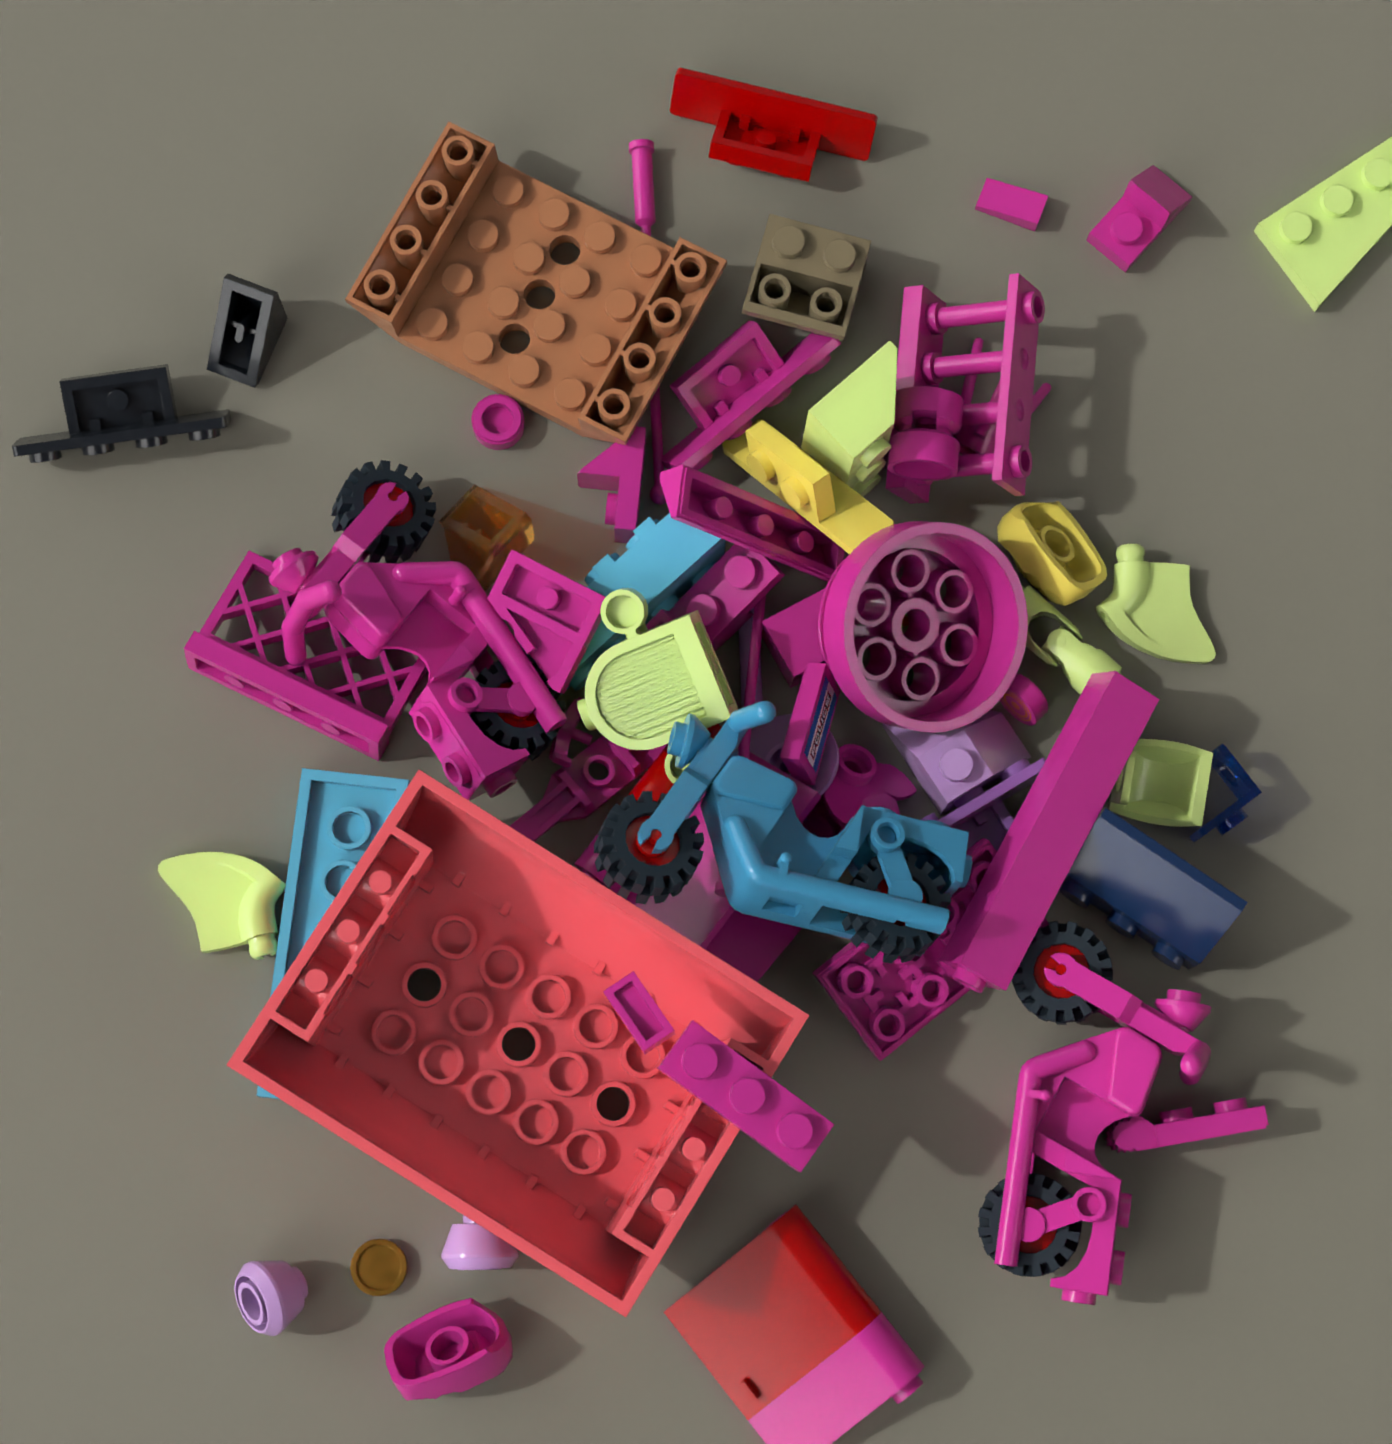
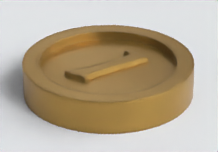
M373 1239L362 1244L354 1253L350 1265L351 1276L355 1285L364 1293L372 1296H383L397 1290L404 1282L408 1268L407 1259L402 1249L394 1242L386 1239Z

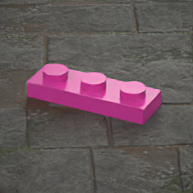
M694 1020L688 1024L657 1067L666 1076L800 1173L835 1125Z

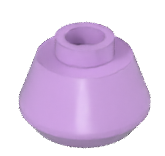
M464 1215L463 1224H452L441 1254V1258L447 1267L457 1270L511 1268L519 1257V1252L515 1247Z
M282 1260L250 1261L245 1263L236 1277L234 1285L237 1305L243 1318L254 1331L268 1336L280 1334L303 1310L305 1298L308 1295L307 1282L302 1272L297 1267H291Z

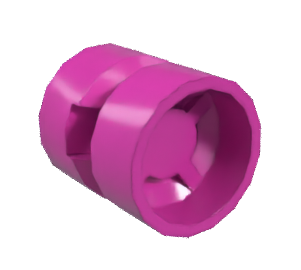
M928 386L908 387L896 391L895 423L893 427L899 433L892 435L889 444L891 448L888 454L887 469L891 473L899 477L921 481H939L956 476L958 472L960 443L952 436L959 433L962 426L964 399L961 395L950 390Z

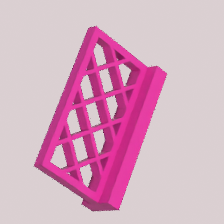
M249 550L200 632L194 631L185 645L184 653L188 668L362 754L380 761L389 745L391 732L427 670L425 663L418 657L413 666L391 671L385 650H383L379 658L385 674L355 682L348 659L359 656L361 653L354 646L343 647L338 630L327 617L308 621L304 628V634L330 627L336 651L308 659L306 657L305 662L301 665L287 664L279 667L268 662L263 646L283 641L282 629L259 635L252 613L283 605L285 615H287L290 609L289 602L294 601L297 594L295 595L277 588L278 594L248 602L244 586L253 571L256 570L269 577L275 570L272 566V561ZM240 596L242 604L233 606L237 597ZM246 615L252 638L229 643L215 636L223 621ZM256 648L258 656L248 652V650ZM341 661L348 682L347 685L326 690L315 684L311 669ZM304 672L306 680L295 674ZM406 679L398 691L396 682ZM388 684L394 701L383 718L363 708L359 692ZM352 695L354 703L342 697Z

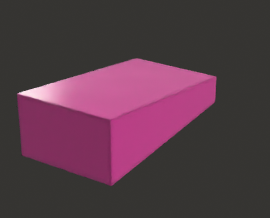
M986 178L975 210L1035 232L1048 195Z
M634 971L603 991L644 1054H647L675 1035V1030Z

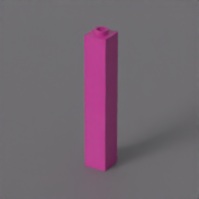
M1117 671L1092 673L939 959L956 970L952 976L955 981L975 992L982 993L985 987L1003 991L1007 990L1160 700Z

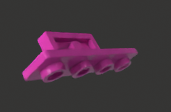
M748 320L669 385L698 427L663 455L661 461L665 468L671 469L683 464L696 470L704 467L713 456L711 452L725 440H732L741 436L751 427V419L765 407L775 406L787 398L792 391L790 386L803 375L815 373L823 368L831 359L830 353L841 344L840 340L812 332L783 357H780L758 323Z

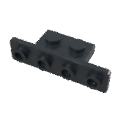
M168 364L62 378L59 383L69 431L19 438L12 445L14 457L29 455L31 463H40L62 458L61 450L82 448L83 455H98L112 452L115 450L114 443L135 440L136 448H149L168 443L167 436L183 433H188L190 441L206 440L221 436L220 428L228 427L231 422L230 410L226 409L177 416Z

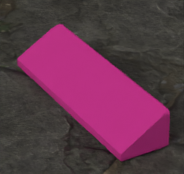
M684 464L660 473V484L672 519L827 582L835 569L844 560L845 550L795 511Z

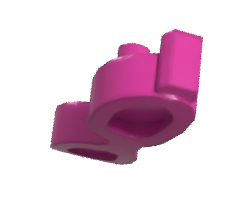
M581 697L575 699L567 709L565 715L568 720L553 739L549 752V759L552 762L570 769L572 759L567 757L571 738L588 746L593 738V735L576 729L581 720L577 705L579 700L584 699Z

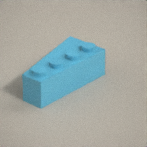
M670 513L661 521L648 517L633 530L635 535L627 543V551L621 557L618 553L604 556L592 567L593 569L587 574L584 581L588 588L604 596L620 588H632L640 592L648 605V616L645 624H647L661 609L670 611L680 600L679 598L725 554L726 540L672 519ZM601 620L567 689L570 687L575 691L582 689L586 685L589 671L595 661L606 650L627 639L625 634H618L609 630ZM525 652L531 661L537 665L532 656Z

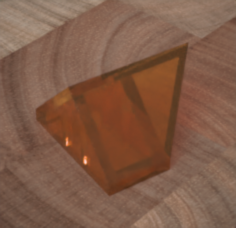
M475 484L438 521L445 531L451 561L466 565L472 571L484 591L496 581L511 549L522 554L535 540L532 519L526 512Z

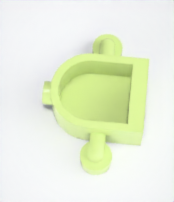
M620 588L605 597L600 609L603 623L609 630L618 634H625L627 639L601 654L589 671L585 685V698L577 702L581 719L589 731L597 729L609 741L627 749L649 750L668 744L674 722L684 723L689 713L695 714L702 724L708 728L726 721L733 711L738 710L698 610L648 630L645 624L648 616V605L640 592L632 588ZM667 754L664 768L667 777L674 784L689 764L682 769L676 768V756Z

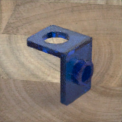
M1223 743L1212 751V767L1238 800L1189 837L1194 843L1214 828L1223 836L1248 817L1242 807L1262 793Z

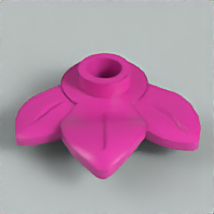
M846 744L839 748V765L836 776L829 788L822 794L829 815L839 825L846 827L862 805L866 807L888 808L900 815L897 801L910 798L917 790L905 774L890 764L877 763L875 757L862 746Z

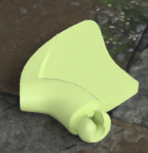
M1140 544L1120 545L1116 550L1118 563L1114 564L1112 593L1096 606V611L1101 620L1122 641L1153 657L1188 664H1207L1215 658L1216 652L1193 607L1190 596V565L1144 561L1145 549Z
M197 852L171 857L160 862L158 865L160 876L183 901L195 921L201 952L211 953L249 944L250 956L255 960L264 959V956L269 954L271 956L276 955L278 942L275 936L279 933L275 917V904L285 890L286 883L274 873L254 860L223 852Z

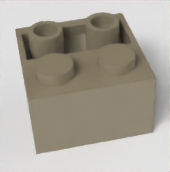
M769 214L743 304L742 314L844 341L865 270L871 240Z

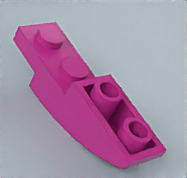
M734 544L670 611L661 609L646 624L647 629H652L698 610L712 646L716 651L753 616L750 610L785 574L770 558Z

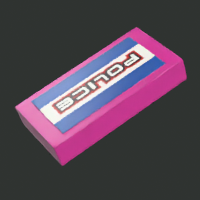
M808 662V665H806L780 754L791 776L806 785H815L841 691L826 663Z

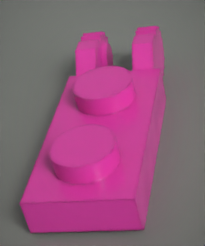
M1246 1097L1213 1103L1215 1114L1194 1118L1192 1107L1159 1112L1161 1124L1153 1125L1142 1116L1122 1119V1121L1118 1120L1116 1123L1113 1122L1110 1127H1106L1107 1132H1104L1106 1134L1104 1140H1107V1146H1110L1111 1150H1116L1117 1153H1120V1151L1126 1153V1151H1141L1265 1129L1266 1125L1269 1124L1265 1105L1248 1108Z

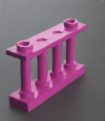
M1019 273L1009 274L1007 300L946 307V303L924 285L904 287L897 358L896 391L919 386L939 388V383L943 381V378L1001 372L998 401L963 404L962 426L996 423L994 453L959 455L958 472L955 477L992 474V481L1014 496H1025L1026 477L1030 475L1032 470L1029 438L1039 323L1044 319L1045 305L1041 292ZM1005 322L1003 350L942 357L943 336L948 328ZM894 427L892 429L891 436L896 433H899V431L894 429ZM887 469L885 488L909 504L929 503L930 484L933 481L899 477Z

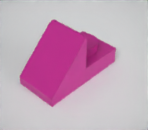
M1152 165L1129 181L1121 199L1091 230L1086 241L1126 273L1191 201L1192 196L1156 166Z
M636 426L626 445L615 442L577 473L578 486L581 488L618 491V494L608 493L605 513V525H614L615 542L628 543L635 535L633 530L638 527L646 451V427Z

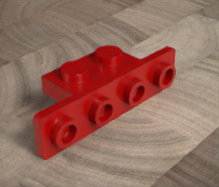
M685 68L677 69L670 104V113L673 115L716 125L708 158L806 182L810 180L818 150L862 161L868 160L878 121L877 115Z

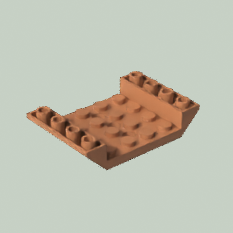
M448 121L345 300L399 343L498 394L513 398L518 404L582 437L626 445L725 269L727 260L681 237L673 248L499 161L495 144ZM562 243H571L579 248L580 255L575 262L561 265L551 258L552 251ZM536 287H547L555 293V299L547 308L535 309L526 303L528 293ZM511 331H522L530 337V342L524 351L511 354L501 348L503 337Z

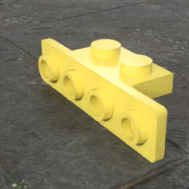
M763 419L752 423L751 427L741 436L732 440H726L722 444L726 456L848 554H851L861 542L872 534L894 525V521Z

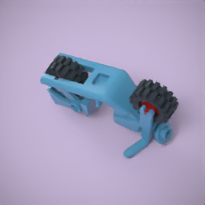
M760 701L733 711L714 739L710 737L711 733L695 714L689 713L684 723L675 721L668 742L667 754L676 756V768L682 769L688 764L689 766L684 769L669 792L661 794L658 801H653L652 791H642L638 800L635 799L633 794L624 797L620 806L616 803L612 807L597 834L598 838L594 844V853L599 855L595 865L598 872L606 869L607 873L603 882L608 888L617 882L621 886L617 895L624 899L628 897L630 891L637 893L635 903L646 904L650 896H654L655 904L665 902L669 894L675 897L682 891L702 860L704 851H701L700 848L704 844L703 832L695 833L700 822L696 815L690 817L701 801L700 807L713 846L728 903L734 910L742 914L850 939L856 948L862 942L867 943L870 946L865 955L874 959L879 952H883V962L893 963L898 956H900L901 962L904 963L911 961L915 955L922 956L946 929L951 911L947 909V906L951 903V896L958 888H965L972 869V856L966 855L969 832L951 828L947 824L936 820L923 821L898 815L884 807H866L862 805L846 827L836 836L824 838L811 834L797 818L792 804V799L797 793L796 783L790 778L738 754V746L748 729L769 723L775 718L776 708L769 701ZM846 868H848L851 876L854 877L849 885L837 882Z

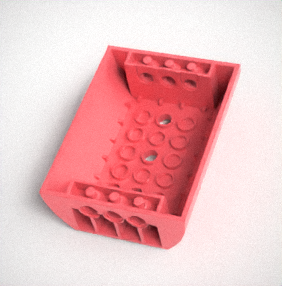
M418 770L228 1061L227 1066L622 1316L627 1317L740 1131L728 1120L658 1070L657 1067L688 1024L694 1020L772 1078L808 1019L809 1014L628 900L617 895L612 890L423 771ZM421 969L432 970L439 976L441 981L438 995L429 1001H419L413 998L408 990V981L411 975ZM632 971L635 972L675 1030V1035L647 1054L643 1053L603 992ZM515 1028L527 1030L532 1034L535 1041L533 1054L522 1061L510 1059L502 1048L503 1037L508 1031ZM609 1087L621 1089L627 1095L629 1101L627 1113L621 1119L615 1121L605 1119L597 1109L599 1094Z

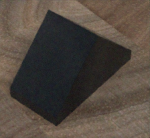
M227 274L224 277L206 370L254 388L259 384L288 319L278 292L231 274Z

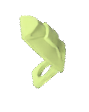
M1139 739L1112 789L1109 810L1124 817L1156 825L1173 827L1202 826L1213 753L1174 741Z

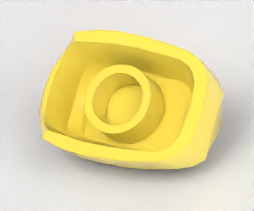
M1059 501L1017 504L1002 517L998 524V542L1012 555L1023 577L1051 602L1057 605H1069L1086 597L1106 580L1107 569L1104 561L1080 524Z

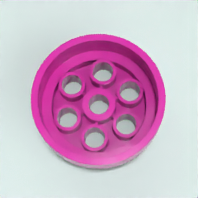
M903 522L891 525L872 534L861 542L835 569L826 585L819 608L818 636L822 655L846 697L860 711L878 722L919 732L937 733L958 729L974 722L991 710L1004 696L1015 679L1027 642L1028 613L1026 599L1012 564L1005 554L987 537L973 529L954 523ZM901 559L904 571L901 579L898 580L896 568ZM943 581H945L947 591L944 599L942 600L940 596V587ZM863 592L865 607L859 615L857 603L860 594ZM907 613L909 625L907 631L903 634L901 623L904 615ZM950 634L951 647L949 652L946 653L945 641ZM869 647L870 661L867 667L864 668L862 657L865 649ZM912 667L914 678L908 688L906 679L908 671Z

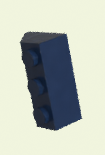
M1107 808L1098 815L1059 890L1073 903L1083 908H1087L1089 904H1092L1108 915L1105 922L1121 935L1130 939L1138 935L1153 945L1154 948L1151 953L1158 960L1176 970H1179L1181 966L1189 970L1201 964L1248 903Z

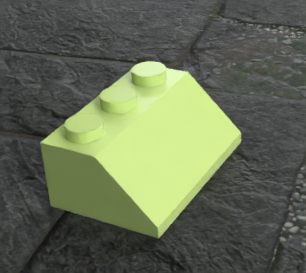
M888 341L808 410L801 445L803 451L862 497L868 494L881 480L878 472L885 466L884 455L891 448L888 442L895 423L898 349L891 341Z

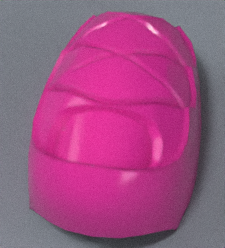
M473 1298L442 1306L402 1327L386 1342L384 1354L386 1366L394 1385L402 1397L409 1401L437 1399L442 1395L454 1392L462 1393L497 1377L504 1372L512 1360L513 1346L512 1337L503 1319Z

